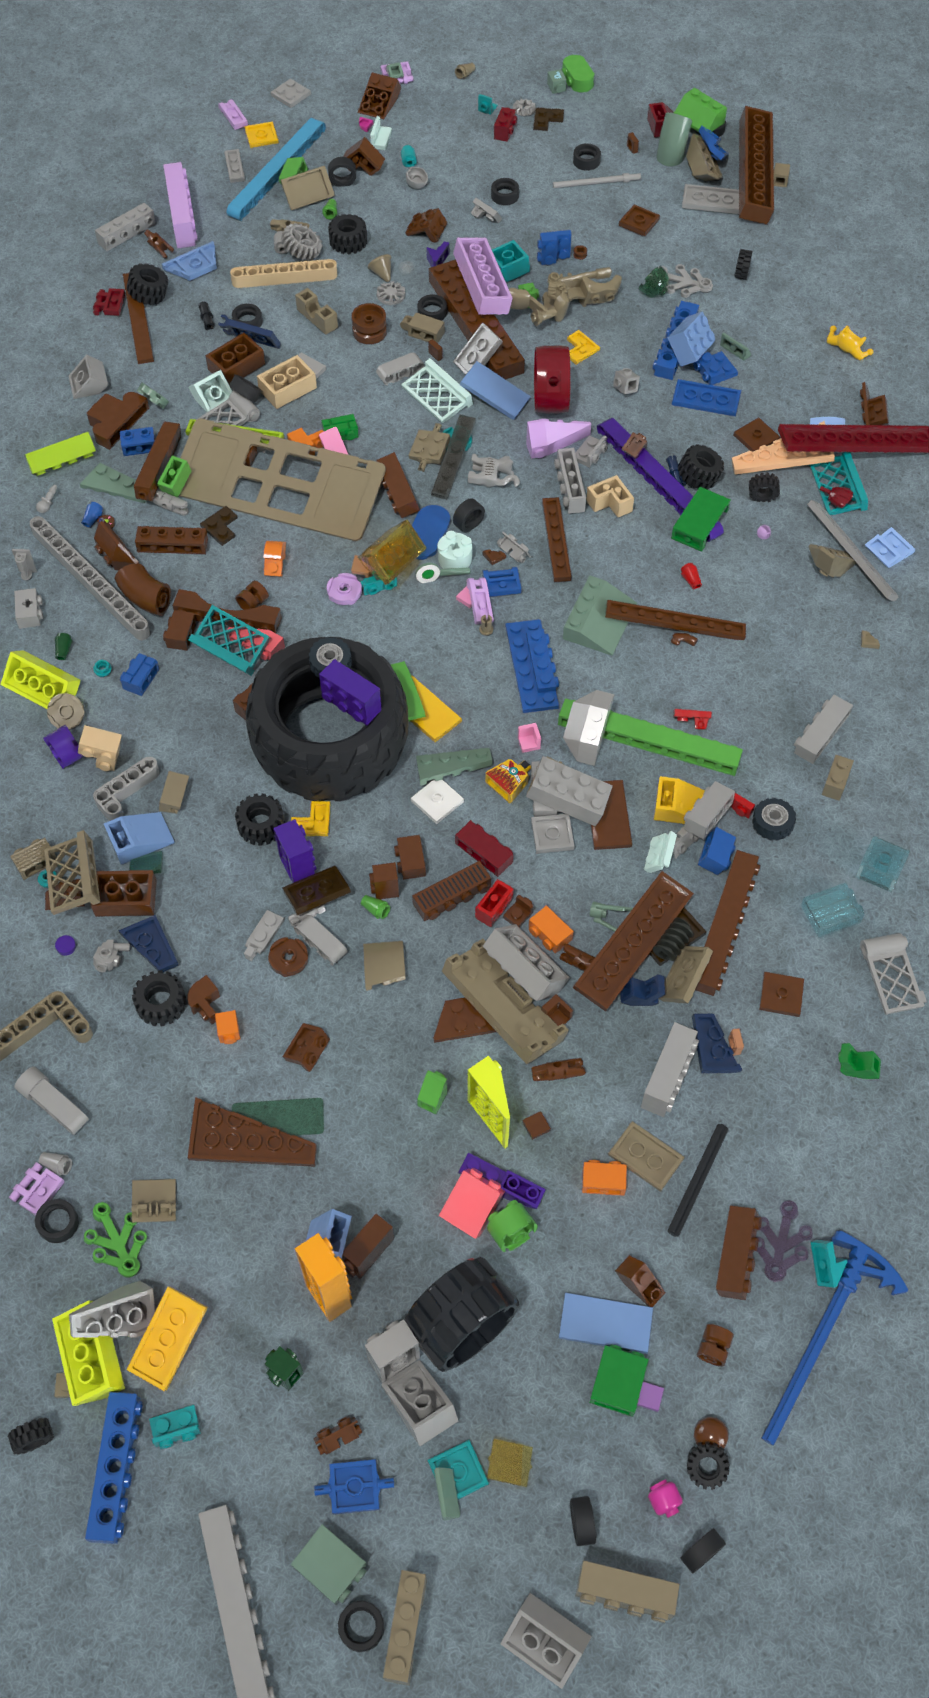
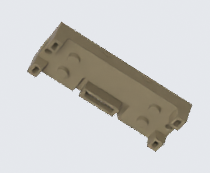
M484 939L474 943L471 950L459 956L456 953L447 958L442 969L443 974L526 1064H529L564 1041L569 1031L564 1024L557 1026L541 1010L539 1005L534 1006L532 1003L533 999L511 976L508 977V972L501 968L496 959L488 955L487 950L483 947L486 942Z

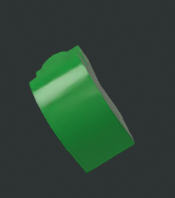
M850 1043L842 1044L838 1055L841 1064L840 1072L842 1074L861 1079H879L881 1059L874 1051L857 1052Z

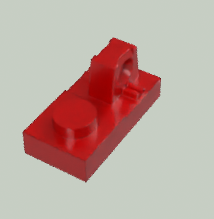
M673 710V718H677V721L688 722V719L694 718L695 729L701 730L706 729L708 719H711L712 711Z
M735 793L733 804L730 807L739 816H745L749 819L753 814L755 804Z

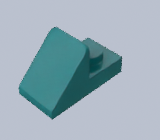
M815 1240L810 1242L817 1285L837 1287L847 1264V1259L835 1258L833 1241Z

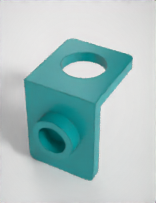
M479 94L478 111L491 115L498 105L492 103L491 97Z

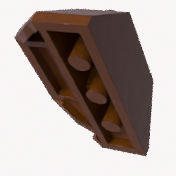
M100 518L94 535L96 544L94 548L99 555L102 554L104 556L103 559L107 566H112L114 570L119 571L129 564H139V561L124 545L104 518Z

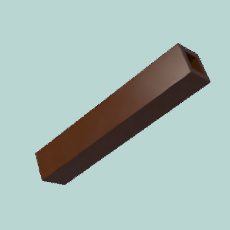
M163 422L134 484L136 499L153 501L159 487L157 483L181 438L179 423Z

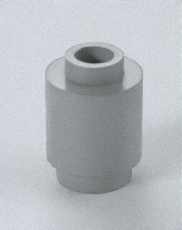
M278 231L274 235V249L277 253L284 254L287 253V249L283 248L281 243L283 231Z

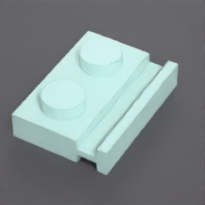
M670 831L669 834L664 833L652 838L646 858L645 871L652 873L662 870L664 866L666 868L669 867L677 834Z

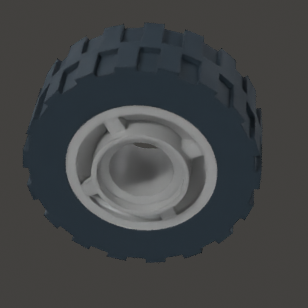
M326 637L315 642L313 647L310 648V667L317 677H320L319 674L334 659L351 668L350 648L341 639Z
M767 798L757 804L754 810L753 828L758 835L768 840L777 841L785 839L794 829L796 812L783 799Z

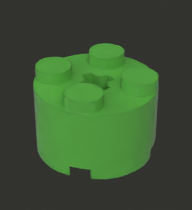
M512 1200L506 1205L505 1209L500 1212L496 1211L488 1217L487 1231L502 1252H506V1248L512 1251L530 1239L528 1234L531 1231L535 1233L538 1226L525 1207L518 1203L517 1200Z

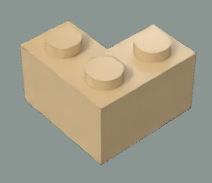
M616 475L587 487L586 501L594 512L610 507L617 517H621L633 511L634 497Z
M84 725L78 754L97 758L96 768H100L103 771H114L120 752L122 735Z

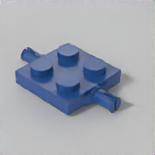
M376 1459L329 1464L330 1478L328 1485H314L315 1496L329 1494L333 1515L380 1510V1489L394 1488V1477L380 1479L377 1473Z

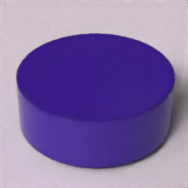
M64 935L56 940L55 948L60 955L67 956L75 951L76 943L71 936Z

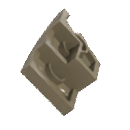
M403 941L363 944L366 991L372 990V986L376 984L385 986L406 979Z

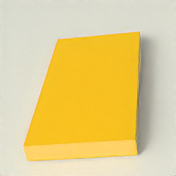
M411 676L426 717L410 721L432 741L437 742L461 723L462 718L414 676Z
M171 1286L167 1287L126 1370L157 1388L166 1391L208 1307Z

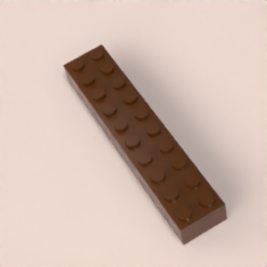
M745 106L739 120V218L768 224L774 211L773 112Z
M456 259L429 268V283L437 295L446 300L448 312L468 341L482 322L503 341L485 367L505 380L524 374L525 359L494 314H478Z

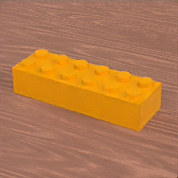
M317 1233L296 1247L295 1252L306 1287L328 1321L331 1322L352 1307L350 1300L353 1298L350 1294V1285L347 1282L349 1280L346 1276L347 1272L343 1261L339 1256L334 1257L333 1247L326 1237L322 1239L320 1234Z

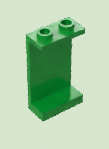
M699 487L673 526L671 539L702 552L705 548L706 538L723 512L727 513L729 511L731 499Z

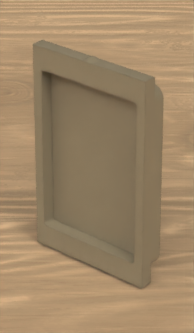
M325 165L280 180L291 211L335 196Z

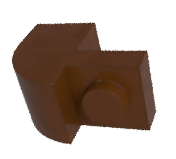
M207 975L191 986L188 992V1003L193 1015L199 1013L204 1022L208 1020L213 1025L216 1022V1012L209 1004L218 999L220 994L218 988Z

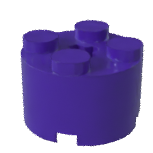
M66 724L43 737L62 769L84 757L82 754H78L79 745Z

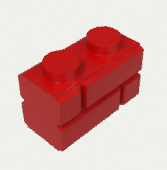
M497 879L475 907V918L492 927L512 901L513 888Z

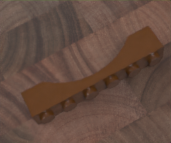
M179 589L172 606L173 610L195 613L196 621L201 622L212 605L203 600L196 592ZM261 605L247 610L219 608L255 629L270 630L274 633H277L282 619L280 608ZM215 611L211 617L212 622L221 620L220 614ZM233 620L225 622V625L235 628Z

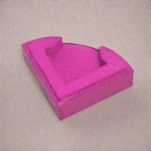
M364 117L359 118V126L363 128V131L368 132L374 124L373 120Z

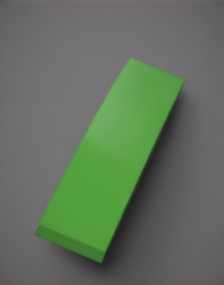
M405 661L391 664L406 695L408 721L426 717Z

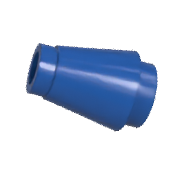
M96 502L88 504L81 522L82 525L91 528L103 514V507Z

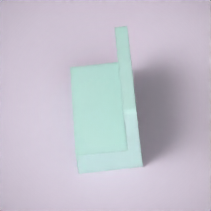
M378 116L371 132V144L376 149L386 150L392 128L380 126V117Z

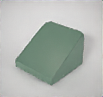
M400 62L386 66V72L389 77L396 79L404 77Z

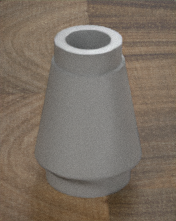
M43 1152L39 1157V1164H42L59 1176L62 1174L67 1175L72 1167V1159L68 1155Z

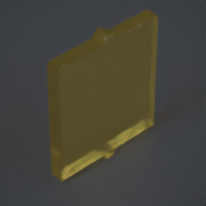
M493 1439L491 1455L488 1457L487 1479L527 1487L529 1470L532 1469L530 1463L533 1447Z

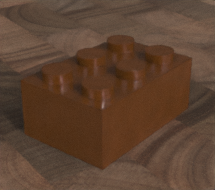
M245 333L240 334L205 355L208 370L212 374L221 370L229 385L235 375L245 377L265 365L263 349Z
M153 870L96 871L100 903L91 904L95 917L154 915L157 880Z

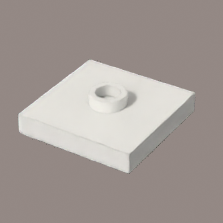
M433 780L411 797V802L438 824L464 802V799L443 780Z

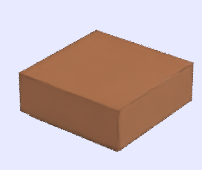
M732 1029L728 1037L729 1045L734 1052L733 1056L740 1055L744 1048L740 1029Z

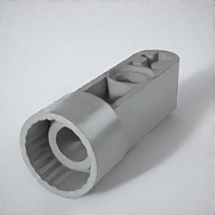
M35 1066L27 1069L18 1078L14 1088L27 1100H33L66 1130L75 1135L89 1118L48 1082L49 1078Z

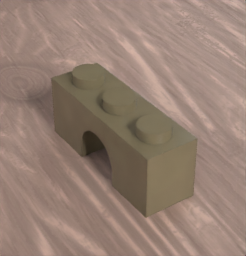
M309 288L295 295L297 310L325 335L338 328L337 313L328 305L321 308L317 295Z

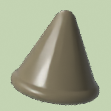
M381 255L368 264V269L386 282L391 280V255Z

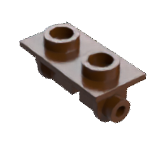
M346 1416L337 1422L338 1425L332 1429L326 1427L316 1433L317 1437L313 1439L316 1445L321 1443V1445L317 1446L320 1455L324 1453L328 1455L340 1448L337 1441L340 1437L344 1445L359 1438L362 1431L359 1425L354 1427V1424L358 1423L355 1417L350 1418V1416Z

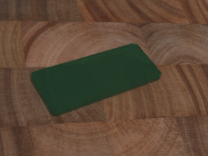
M321 1098L243 1102L232 1105L233 1112L259 1121L266 1126L277 1128L290 1135H312L324 1132L323 1100Z

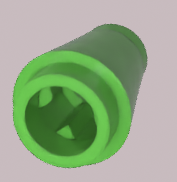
M329 199L323 207L322 213L326 219H333L337 215V203L334 199Z
M365 895L361 900V905L377 919H385L388 916L390 906L386 901Z

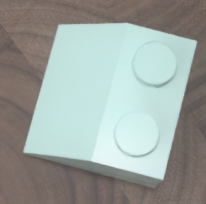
M221 370L188 387L195 401L206 412L226 401L232 393Z

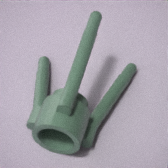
M593 901L590 916L594 917L593 922L600 923L615 932L617 928L603 921L602 918H606L608 910L631 912L633 908L605 905Z

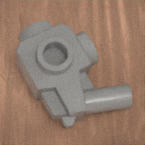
M114 940L103 942L93 957L95 969L99 972H105L106 970H113V967H118L121 960L118 951H129L130 943H114Z

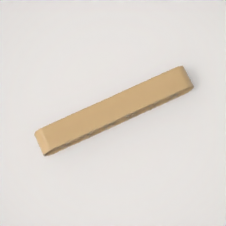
M332 259L235 267L230 271L232 285L236 288L334 280L338 275L337 263Z

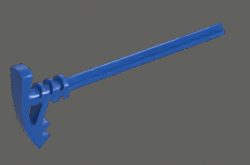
M840 1230L834 1233L831 1241H833V1245L850 1249V1259L847 1260L846 1268L842 1273L838 1287L761 1438L774 1446L849 1294L856 1292V1284H859L862 1280L860 1275L880 1279L879 1288L892 1286L891 1295L908 1292V1288L898 1272L885 1258L861 1241ZM868 1259L872 1261L874 1264H876L878 1267H880L882 1270L864 1266V1264Z

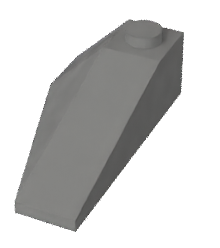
M141 1281L122 1286L70 1313L71 1336L139 1337L144 1335L155 1313L153 1288Z

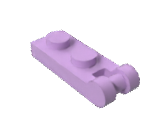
M232 99L228 100L227 103L222 102L218 104L220 111L223 112L234 130L248 126L247 119Z
M468 578L467 588L470 593L475 624H481V617L483 615H486V619L490 615L493 623L494 619L486 578H479V580Z

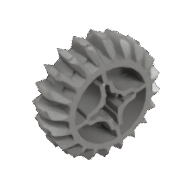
M297 223L290 224L282 233L281 243L283 248L287 249V252H290L292 256H296L297 259L301 258L302 261L304 259L307 261L314 260L322 249L320 236L316 235L312 228L309 229L301 223L299 225Z

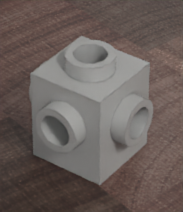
M623 368L615 372L613 387L623 394L637 392L640 376L629 368Z

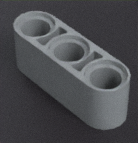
M412 352L380 365L376 373L382 382L388 385L391 382L394 383L402 380L404 377L416 374L425 365L418 355Z
M311 915L305 917L294 927L297 935L304 937L303 940L309 946L316 948V952L325 960L328 959L331 962L330 965L333 966L347 954L346 947Z

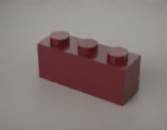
M470 820L455 834V844L475 860L480 861L485 868L497 877L513 863L512 850L500 844L495 836L486 833L481 825L475 824Z

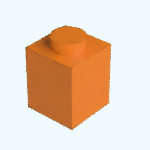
M236 1011L216 1013L215 1018L220 1043L233 1044L236 1040H240Z

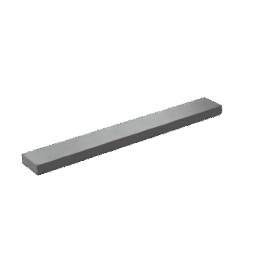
M811 500L807 505L882 594L891 601L897 600L899 598L897 593L820 503Z

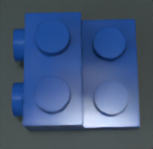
M571 230L540 233V240H537L539 250L537 252V261L541 265L556 264V259L570 258Z
M722 351L713 355L710 352H706L693 363L694 369L699 371L703 381H707L709 385L738 376V371Z

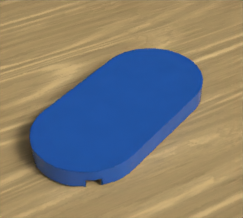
M429 505L423 507L417 513L405 539V550L410 557L424 560L430 556L433 557L438 552V541L446 534L450 525V514L445 508L438 505Z

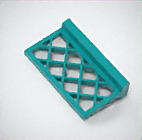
M842 452V455L836 456L833 462L809 465L818 490L821 486L831 490L833 487H830V485L835 482L840 484L839 487L845 486L853 492L851 500L855 501L856 504H846L843 508L830 510L829 506L831 503L828 496L825 495V492L819 490L829 515H836L856 509L861 511L868 510V497L850 452ZM836 462H840L841 464L839 468H836L831 465ZM821 466L825 469L823 470V472H819L815 470V467ZM828 469L835 472L833 477L826 474ZM838 474L845 476V479L842 481L836 477ZM825 478L830 481L825 485L820 483V480Z
M212 605L195 635L191 634L188 640L252 676L255 672L253 668L271 637ZM216 611L220 614L221 620L212 622L211 617ZM233 620L235 628L226 630L225 622ZM222 623L223 632L215 634L213 626ZM210 627L212 635L203 637L201 634L204 629ZM247 628L249 636L241 638L239 630ZM236 631L237 640L229 642L228 634ZM224 635L226 643L218 645L216 637ZM263 637L264 640L261 645L255 646L253 638ZM250 639L252 647L243 650L242 642ZM238 643L240 651L232 653L230 645ZM253 651L254 657L251 662L246 661L244 654Z

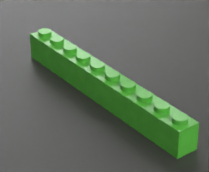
M565 698L559 713L558 725L567 726L572 704L576 700ZM611 710L603 735L604 739L732 776L736 774L743 749L733 745L730 746L716 740L705 739L699 735L688 734L681 730H674L664 725L653 724L646 720H639Z

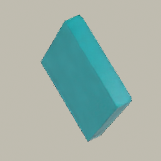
M470 1440L427 1460L434 1477L435 1468L452 1469L458 1500L489 1485Z

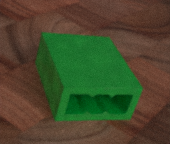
M605 1345L589 1403L633 1417L649 1359L644 1358V1355L639 1352L632 1351L628 1353L622 1351V1348L617 1345Z

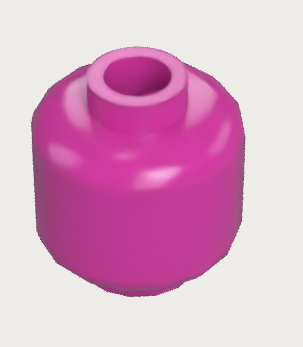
M665 1479L650 1487L651 1492L648 1494V1499L657 1515L665 1514L669 1518L680 1512L678 1507L683 1503V1499L674 1482H667Z

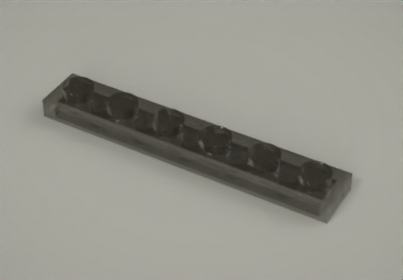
M459 415L431 492L432 497L448 499L476 418Z

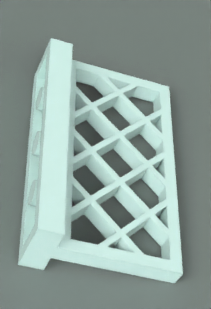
M430 358L425 362V367L401 384L407 392L442 423L449 420L465 406L470 407L473 405L471 394ZM427 373L429 374V379H421V376ZM412 383H417V388H409L408 386ZM420 383H429L428 388H420ZM431 383H439V388H431ZM419 392H427V397H419ZM430 392H439L438 397H430ZM441 392H449L450 397H441ZM438 401L437 406H429V402ZM440 401H449V406H440ZM452 401L460 402L458 406H451ZM439 411H448L443 417L439 415Z

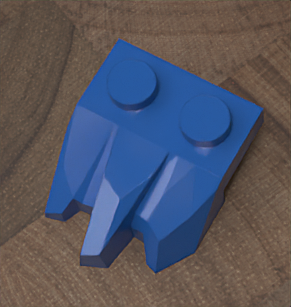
M701 125L699 132L705 144L712 152V156L716 160L726 159L729 153L718 145L722 139Z

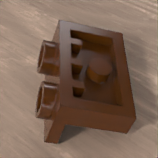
M303 1023L282 1057L286 1061L299 1064L306 1071L311 1072L330 1038L322 1028Z

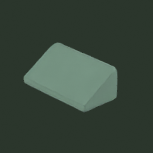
M722 333L720 346L743 361L751 356L747 347L727 334Z
M435 1468L434 1472L442 1520L459 1518L460 1511L453 1471L450 1468Z

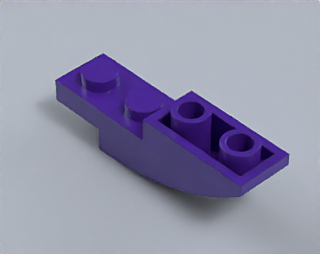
M470 1153L467 1154L458 1172L462 1174L463 1170L475 1168L482 1172V1177L488 1181L492 1179L501 1184V1189L505 1190L503 1198L509 1201L517 1200L523 1206L537 1209L546 1190L509 1170L505 1172Z

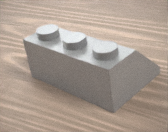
M530 1593L500 1644L562 1689L592 1637Z

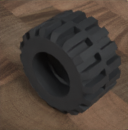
M342 214L331 220L328 230L329 242L333 250L335 249L338 253L341 251V254L347 253L349 255L351 252L357 253V250L362 251V248L366 247V223L361 217L352 214Z
M140 263L131 267L126 289L128 294L137 302H142L146 305H157L165 298L169 282L168 276L159 267H155V265Z
M699 444L692 445L686 450L678 464L679 475L683 481H686L693 488L702 487L709 489L715 485L722 474L724 461L721 460L722 457L712 448Z
M257 793L253 797L247 796L245 801L242 800L240 802V806L237 805L235 820L239 835L243 837L244 841L248 842L250 840L252 845L258 842V846H262V842H266V845L271 844L270 840L276 841L274 828L285 823L282 806L279 805L277 799L274 800L271 795L266 797L264 793L258 796ZM258 815H266L269 817V819L263 823L251 822V820Z
M158 970V973L155 974L154 971L149 972V976L143 975V980L136 982L137 987L133 988L134 995H132L133 1004L139 1017L144 1019V1022L147 1024L151 1021L152 1026H157V1023H160V1026H165V1022H169V1024L174 1023L172 1019L176 1018L178 1020L180 1018L179 1012L183 1013L185 1010L184 1006H186V996L180 980L178 981V978L175 975L172 976L170 972L166 971L163 974L162 970ZM158 992L170 994L164 1003L157 1005L149 1003L150 998Z

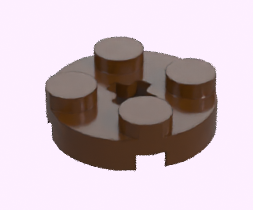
M281 938L270 947L269 964L273 971L284 977L296 975L308 963L307 948L299 939ZM285 954H293L292 959L285 960Z

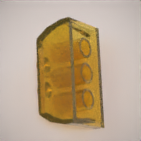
M407 519L386 531L357 558L374 577L382 580L387 585L426 549V546Z

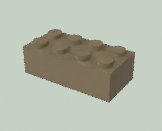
M583 1560L580 1566L575 1597H579V1602L587 1605H594L595 1602L603 1603V1608L618 1611L619 1608L628 1609L627 1614L641 1617L644 1614L651 1615V1620L665 1623L675 1616L680 1584Z

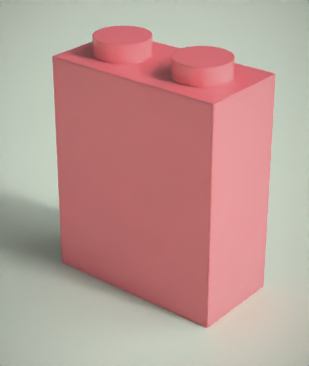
M472 1168L463 1170L439 1216L476 1239L483 1233L489 1222L488 1217L494 1213L505 1190L501 1189V1184L492 1179L488 1181L482 1177V1172Z

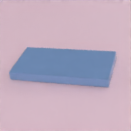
M476 361L460 382L462 387L512 420H515L531 397L478 361Z
M565 1293L559 1339L599 1346H609L612 1344L621 1347L623 1350L647 1354L653 1308Z

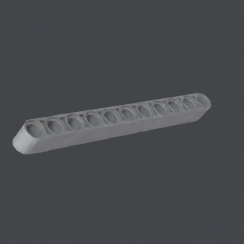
M40 516L33 517L30 520V527L34 537L136 639H148L150 629L147 620L44 518Z

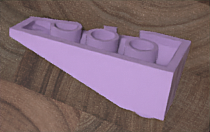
M549 419L528 421L526 445L531 459L548 456L556 452L557 449H562L589 436L591 433V422L572 421L564 423L563 420L549 422Z

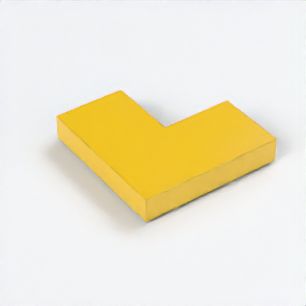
M580 330L567 337V340L575 346V348L570 350V360L576 365L600 350V347Z
M311 801L310 817H291V821L295 819L298 826L302 825L306 836H328L330 801Z

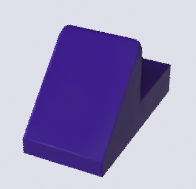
M446 241L437 250L426 247V256L431 267L443 264L450 254V244Z

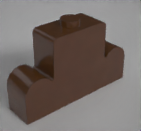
M127 392L123 396V401L109 394H104L87 412L89 424L93 426L96 443L110 450L120 440V431L129 430L148 411L147 398L136 392Z

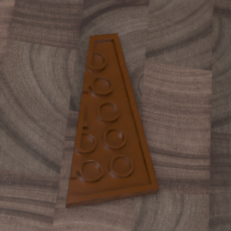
M195 1097L188 1160L315 1167L316 1143L284 1133L277 1128L266 1126L259 1121L233 1111L230 1112L220 1108V1106L204 1102L202 1099Z

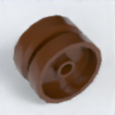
M365 303L353 310L351 316L352 332L358 342L372 345L384 340L387 335L386 312L381 306L374 303Z

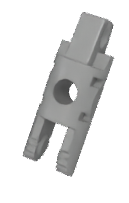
M157 490L153 501H151L164 509L183 516L189 513L188 508H186L188 506L187 501Z

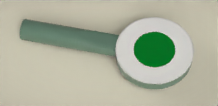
M424 563L417 568L415 575L419 582L427 583L435 581L439 576L470 574V568L439 569L435 563Z

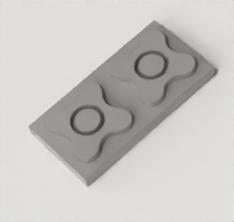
M685 184L682 208L739 214V190Z

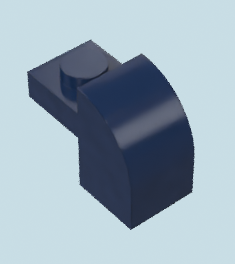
M657 974L646 981L631 978L620 992L621 1003L629 1006H653L659 1004L658 998L665 995L664 976Z

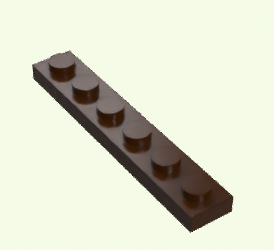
M559 497L542 498L554 582L571 581Z

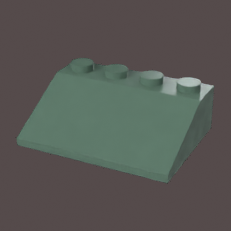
M589 575L564 625L563 639L613 656L629 621L606 618L607 600L636 605L637 602L607 581Z

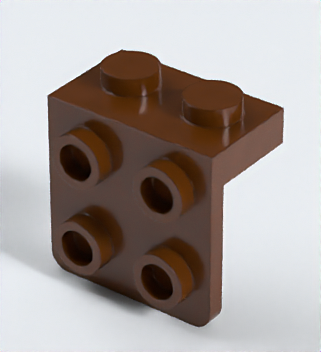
M439 208L429 209L426 212L416 213L413 216L405 234L410 236L425 231L431 242L436 243L448 222Z

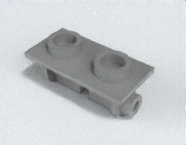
M502 532L504 538H500L497 541L499 548L507 554L512 549L513 551L509 555L518 563H524L526 556L531 557L528 553L529 549L523 543L519 545L516 542L517 539L512 534L507 535L505 532Z
M12 549L19 572H21V578L29 580L32 577V572H37L30 550Z
M684 827L677 833V836L680 838L676 837L673 849L675 859L680 854L685 853L687 848L699 839L698 836L684 830Z

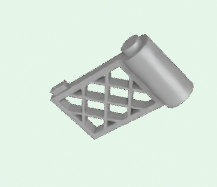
M233 391L226 401L198 419L209 420L210 417L217 416V420L214 421L215 423L241 426L247 421L254 422L258 420L260 410L249 399ZM227 406L231 408L230 412H222ZM221 416L229 417L228 421H220ZM232 417H239V418H240V419H239L238 421H236V422H235V421H231V420H232Z
M901 933L865 939L860 942L863 957L867 961L885 1015L922 1008L925 1006L924 1003L927 1002L924 992L919 991L905 950L908 947L907 938ZM902 957L904 963L902 969L891 963L894 958ZM880 961L887 965L883 973L875 969L873 962ZM889 967L899 972L896 980L885 974ZM901 974L909 978L910 985L908 987L898 982ZM882 978L893 984L889 991L881 987L880 982ZM895 985L906 991L902 999L891 993ZM907 993L915 996L918 1003L910 1004L904 999ZM888 997L899 1002L897 1008H888L886 1002Z

